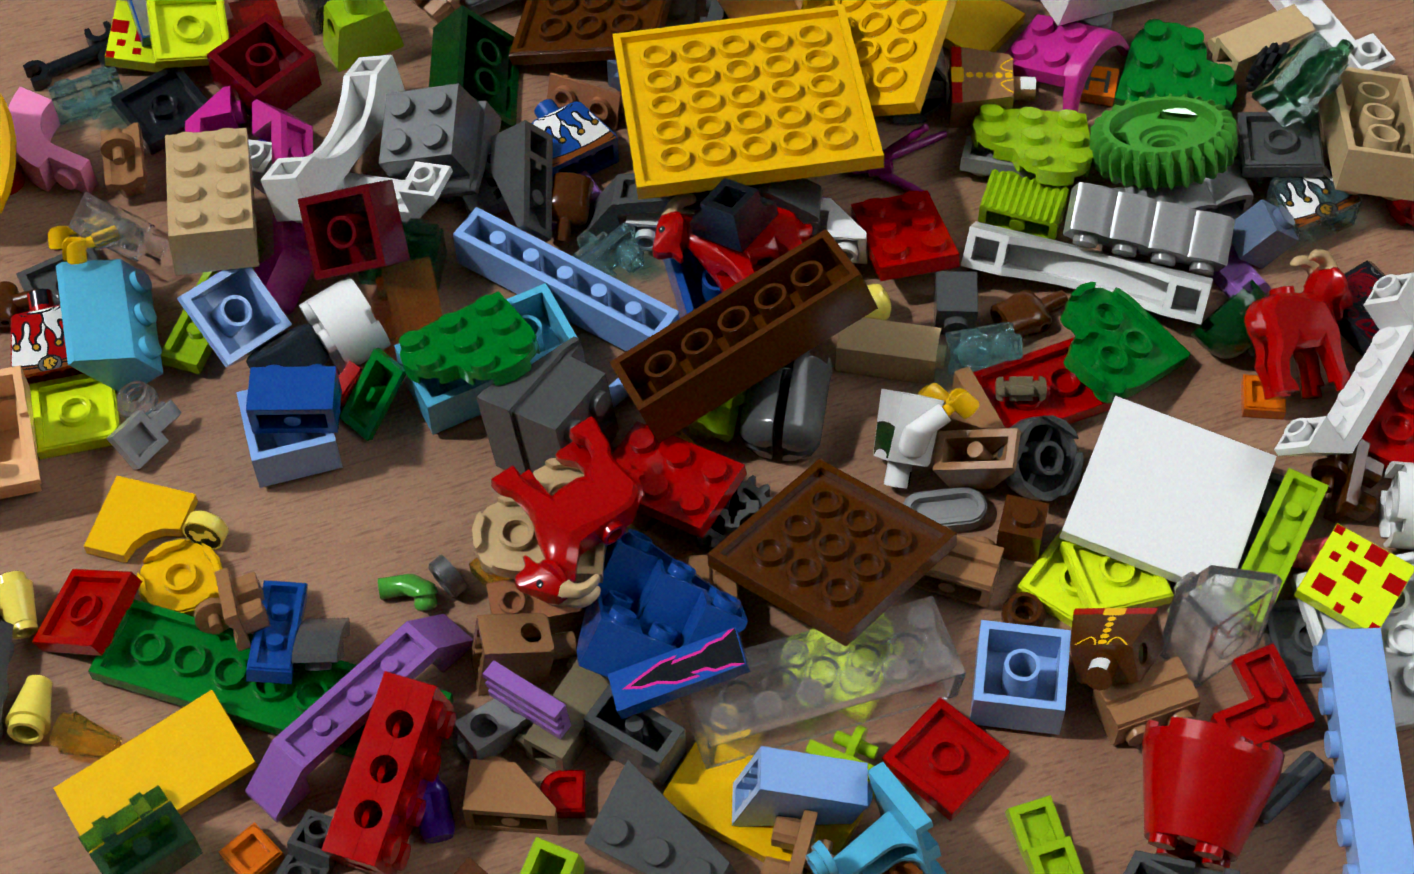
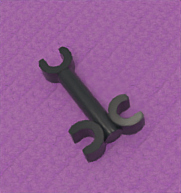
M108 21L103 22L105 33L100 36L93 35L89 28L84 30L89 45L87 48L49 63L32 60L23 65L27 78H31L30 81L34 91L46 89L50 86L53 77L99 60L103 72L106 74L111 73L110 67L105 66V53L111 23Z

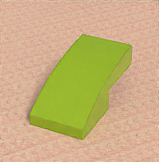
M1051 795L1010 807L1005 811L1010 828L1030 874H1084L1071 836H1065Z

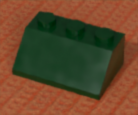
M460 6L433 27L429 87L459 83L477 102L487 101L501 117L499 132L516 125L519 65H512L508 56L514 36L465 6Z

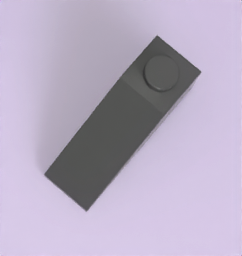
M524 120L491 136L490 171L517 227L547 242L552 240L553 135Z

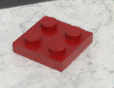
M72 569L34 636L32 643L45 652L102 656L112 642L116 629L126 611L131 607L134 596L143 581L133 572Z
M939 697L882 757L881 762L885 763L896 778L948 820L952 821L1009 760L1010 751L947 701Z

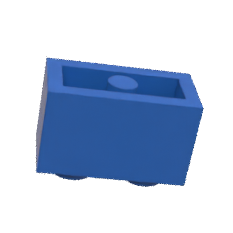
M313 364L307 367H283L280 365L250 367L246 413L253 434L338 433L342 389L336 366Z

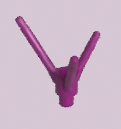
M923 124L883 149L884 168L855 171L853 175L868 173L869 177L879 176L880 180L890 182L906 191H924L920 187L894 175L893 160L946 138L947 132L941 131L913 142L929 130L928 125Z

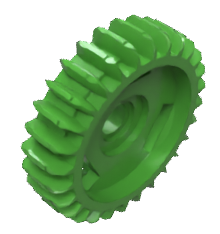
M1155 93L1153 98L1145 99L1140 96L1138 101L1126 100L1123 106L1115 104L1111 111L1105 110L1101 117L1095 119L1094 125L1091 127L1089 141L1090 150L1093 152L1092 163L1095 170L1101 173L1103 178H1110L1114 184L1122 182L1126 188L1136 185L1140 191L1145 187H1153L1155 191L1158 188L1169 187L1172 191L1174 186L1182 185L1188 188L1189 184L1193 182L1203 184L1205 178L1215 179L1217 173H1224L1227 171V166H1231L1234 163L1238 149L1236 119L1233 118L1231 111L1225 109L1224 105H1216L1212 99L1203 101L1201 96L1188 98L1186 93L1181 97L1172 96L1171 93L1168 96L1158 97Z

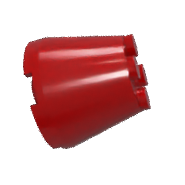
M1171 717L1169 726H1158L1159 722L1150 719L1146 723L1142 740L1144 837L1148 840V844L1157 847L1156 854L1179 859H1184V855L1202 859L1201 864L1214 870L1224 871L1225 868H1230L1231 862L1236 861L1281 776L1285 754L1271 742H1263L1262 748L1253 745L1252 740L1240 735L1241 730L1229 726L1182 717Z

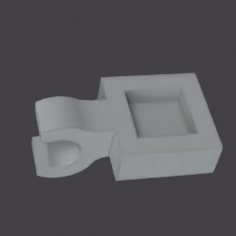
M169 400L167 403L161 401L149 412L148 416L143 410L135 411L106 439L133 470L140 469L169 442L161 431L182 412L172 400Z

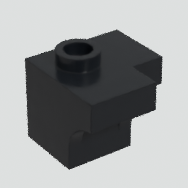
M724 178L700 203L702 210L690 221L693 235L743 253L778 215L777 205L775 201L761 197L758 189Z

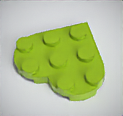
M984 104L980 108V114L974 119L971 133L974 147L978 149L982 145L993 150V158L1012 162L1018 172L1024 168L1026 171L1036 174L1035 182L1067 186L1073 185L1075 177L1089 176L1093 152L1090 150V133L1085 113H1078L1069 109L1059 112L1044 111L1035 107L1005 109L996 104Z

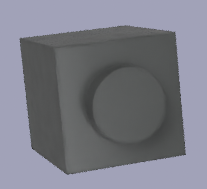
M936 271L934 327L941 328V335L952 337L975 335L978 316L977 272Z

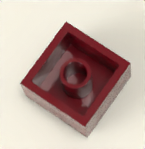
M267 13L207 53L214 84L219 89L231 86L236 101H243L246 113L251 117L252 102L256 99L285 111L322 85L315 54Z
M392 179L297 199L315 280L410 260Z

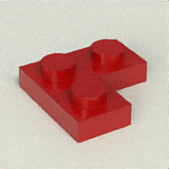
M1274 643L1233 659L1231 667L1249 700L1214 713L1211 722L1241 730V736L1249 738L1253 741V745L1262 748L1263 742L1275 743L1313 727L1315 719Z

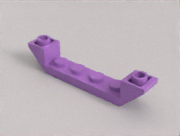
M445 614L406 621L272 740L245 790L246 794L276 823L280 821L311 793L306 776L367 722L384 671L415 679L429 665L434 664L444 673L472 647L473 639Z

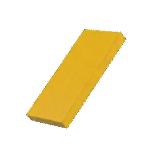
M210 690L58 784L53 789L94 862L100 866L258 767V764L213 690Z
M703 729L662 795L693 826L764 863L766 856L790 862L792 850L771 846L774 826H732L733 782L755 754ZM863 812L852 824L815 825L817 827V834L814 844L821 839L832 841L833 848L831 854L836 856L846 847L863 817Z

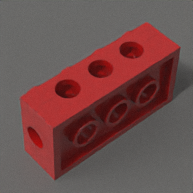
M384 671L321 849L340 864L370 874H397L398 870L403 871L405 869L411 852V845L407 843L413 826L418 827L425 813L426 800L423 799L427 784L428 782L433 783L440 769L441 756L438 755L442 740L443 738L448 739L451 736L456 722V713L452 712L454 706L437 686Z

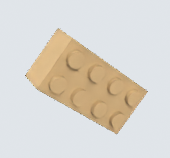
M1330 64L1318 101V108L1335 190H1341L1351 195L1368 194L1381 196L1392 201L1400 199L1414 201V99L1408 76Z
M222 128L215 131L181 132L174 135H165L168 239L175 275L259 267L253 172L247 128Z

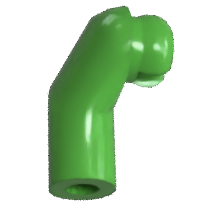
M415 574L378 578L381 600L404 596L414 597V606L418 611L435 609L438 604L435 593H438L435 584Z

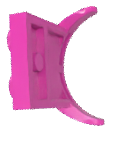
M1037 14L1004 54H1009L1013 57V76L1036 77L1038 82L1064 87L1063 110L1069 109L1078 112L1084 85L1098 59L1112 47H1115L1121 55L1127 57L1129 46L1124 37L1118 32L1078 22L1058 26L1052 17Z

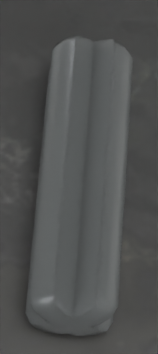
M1305 751L1281 774L1258 820L1263 824L1270 823L1321 774L1324 768L1323 761L1311 751Z

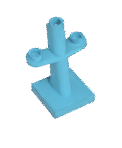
M884 762L867 770L881 817L834 858L820 840L811 846L812 852L805 856L814 874H882L893 865L903 861H911L923 874H947L935 860L942 855L939 844L927 831L933 827L932 820Z

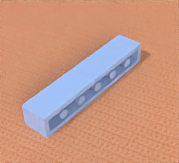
M475 207L453 233L458 264L517 295L546 283L569 322L624 351L630 350L680 319L678 310L478 207Z
M1381 628L1326 629L1318 645L1313 647L1312 662L1314 671L1321 672L1323 686L1318 692V705L1321 715H1327L1329 729L1324 735V749L1326 757L1333 758L1335 774H1332L1330 778V793L1333 802H1339L1341 819H1338L1336 823V836L1338 845L1345 847L1347 864L1343 865L1342 874H1414V845Z

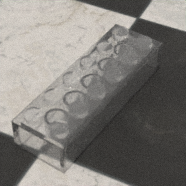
M933 596L888 608L847 647L817 629L745 648L744 651L751 672L681 697L680 700L706 769H710L753 756L761 746L782 748L830 734L837 730L840 731L935 703L939 697L944 700L956 697L959 694L966 671Z

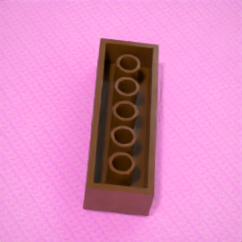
M824 229L609 363L656 440L660 443L878 309L859 270L828 230Z

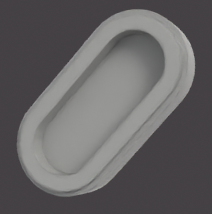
M970 487L917 492L908 496L903 502L904 505L950 528L954 532H965L978 528L984 522L987 510L984 496L979 491Z

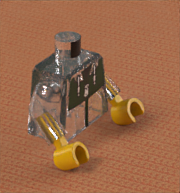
M85 191L69 225L55 226L48 232L49 248L62 249V258L69 264L87 262V248H93L95 251L108 248L136 262L140 260L143 254L160 262L168 249L169 240L154 234L155 225L87 191Z

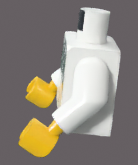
M931 383L922 387L918 394L881 389L873 454L888 461L884 485L909 489L913 465L928 467L930 464L937 431L951 421L949 416L954 412L963 419L972 416L979 408V401L962 388H956L949 394L938 383Z

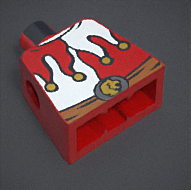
M37 289L29 292L27 299L30 311L15 314L11 317V367L21 366L29 386L32 383L84 374L68 365L61 305H54L52 291L49 289Z

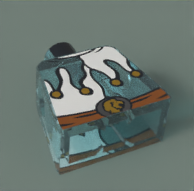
M1325 165L1323 177H1273L1265 201L1275 206H1284L1295 220L1293 228L1299 242L1289 248L1290 252L1353 226L1362 203V199L1358 195L1335 190L1332 172Z

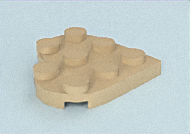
M556 458L546 460L545 466L533 472L535 478L551 496L574 479L584 476L578 468L564 466ZM499 496L497 503L488 506L482 514L479 511L476 515L472 527L475 554L484 572L515 579V576L525 567L523 556H528L535 563H540L544 560L531 519L512 498ZM603 542L581 554L577 567L576 582H585L593 575L599 574V583H603L605 544Z

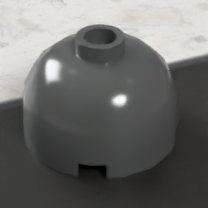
M1053 415L1025 418L1011 426L1010 428H1018L1021 431L1016 471L1004 479L1003 482L1016 495L1036 501H1052L1060 495L1066 496L1070 493L1080 479L1084 462L1083 452H1077V445L1074 439H1079L1076 430L1066 420ZM1004 446L1000 447L997 456L999 458L1003 454Z

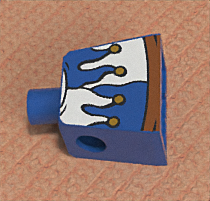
M546 99L536 106L534 113L538 119H535L531 124L553 135L552 182L553 176L559 172L578 174L586 170L589 175H592L619 162L618 137L581 102L574 101L559 108L552 99Z

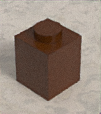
M1007 494L996 541L997 546L1004 548L1003 559L1030 565L1036 563L1050 503Z

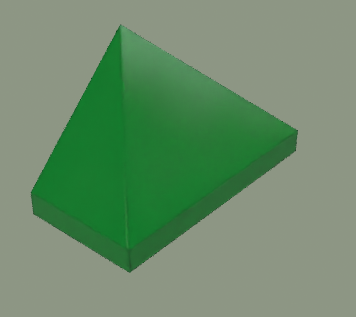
M374 348L339 418L367 441L373 440L406 376L404 367L380 348Z

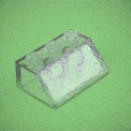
M1210 565L1198 574L1194 571L1186 574L1174 586L1175 594L1172 604L1167 610L1169 614L1166 624L1162 628L1164 648L1160 656L1164 660L1175 656L1179 657L1188 673L1189 680H1192L1195 688L1199 687L1231 665L1234 658L1247 654L1260 644L1283 580L1273 573Z

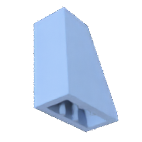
M761 746L733 782L732 826H774L777 816L802 819L804 809L818 812L815 825L852 824L865 809L869 808L872 801L873 789L870 781H868V763Z

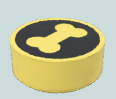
M207 511L191 512L182 528L184 535L192 543L202 545V542L213 550L222 547L229 533L226 523L215 514Z

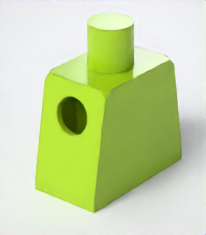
M330 0L324 5L323 45L338 72L351 68L359 57L381 56L404 47L399 31L383 0Z

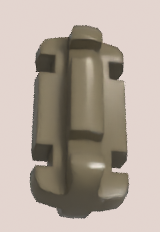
M1009 376V381H1004L1003 377L996 379L995 395L998 401H1003V397H1009V401H1033V397H1038V401H1043L1046 398L1047 383L1043 376H1038V380H1033V376Z

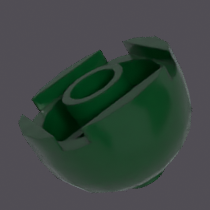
M1252 279L1242 286V290L1236 295L1233 294L1203 321L1199 328L1191 333L1195 340L1212 355L1223 359H1235L1245 352L1251 357L1255 355L1254 346L1245 327L1244 317L1250 304L1253 301L1266 297V294Z

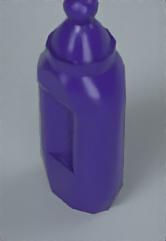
M437 775L433 783L428 782L423 799L426 800V809L419 825V830L427 844L447 841L453 838L455 830L449 792L446 785L440 780L439 775Z

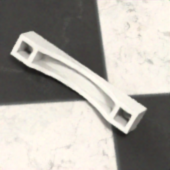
M393 55L359 57L343 76L342 92L337 114L323 143L306 157L278 158L260 181L277 222L295 221L296 223H303L297 199L334 191L350 172V169L359 157L365 152L371 141L381 131L386 94L405 91Z
M977 221L969 228L961 262L963 267L991 274L1040 281L1073 289L1088 282H1096L1095 288H1104L1111 292L1117 287L1134 298L1146 310L1200 325L1213 278Z

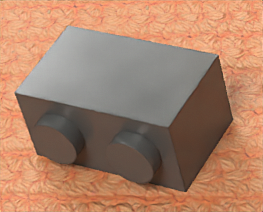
M610 684L583 719L586 743L623 765L629 760L648 780L660 787L663 786L686 753L685 728L653 709L621 719L616 710Z

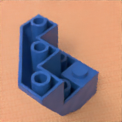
M629 529L620 539L607 547L604 557L603 583L598 584L601 588L600 595L591 605L586 606L576 649L578 665L608 678L609 673L736 627L740 633L745 629L748 619L739 599L729 593L720 591L697 575L693 567L674 559L656 545L651 544L652 539L647 535Z

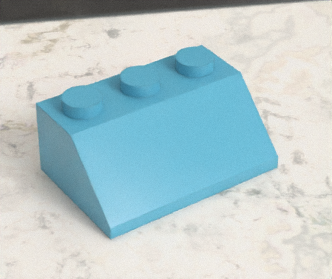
M122 259L90 260L82 264H69L68 262L57 264L56 273L68 365L126 396L163 374L162 349L158 340L157 316L153 306L152 283L149 275Z

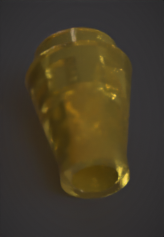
M74 711L72 714L62 712L52 729L49 745L58 748L59 754L100 759L120 747L122 737L109 732L77 711Z

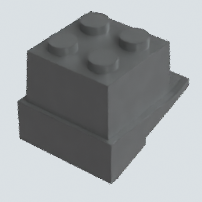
M459 83L387 93L379 165L390 178L401 180L406 179L415 161L451 166L453 172L438 199H442L447 204H452L457 200L458 196L478 194L488 156L491 153V136L499 133L501 117L487 101L477 102Z
M574 336L531 364L532 369L517 380L499 386L492 384L476 397L496 466L506 470L514 465L520 475L528 469L533 473L535 470L545 466L546 460L556 458L558 450L573 442L569 438V430L590 416H593L598 422L601 431L610 444L619 432L606 373L586 364L581 340Z

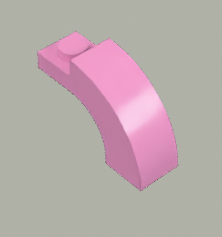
M19 87L8 108L15 128L17 141L16 159L21 165L23 173L33 184L46 192H49L55 183L58 182L68 190L76 189L90 195L98 185L90 160L50 142L53 134L61 125L53 101L23 87Z

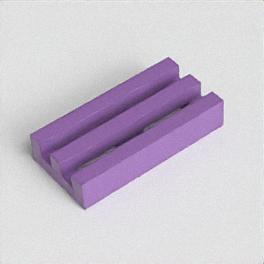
M493 660L482 673L483 677L487 680L485 684L489 688L488 693L491 697L558 739H561L571 727L566 704Z

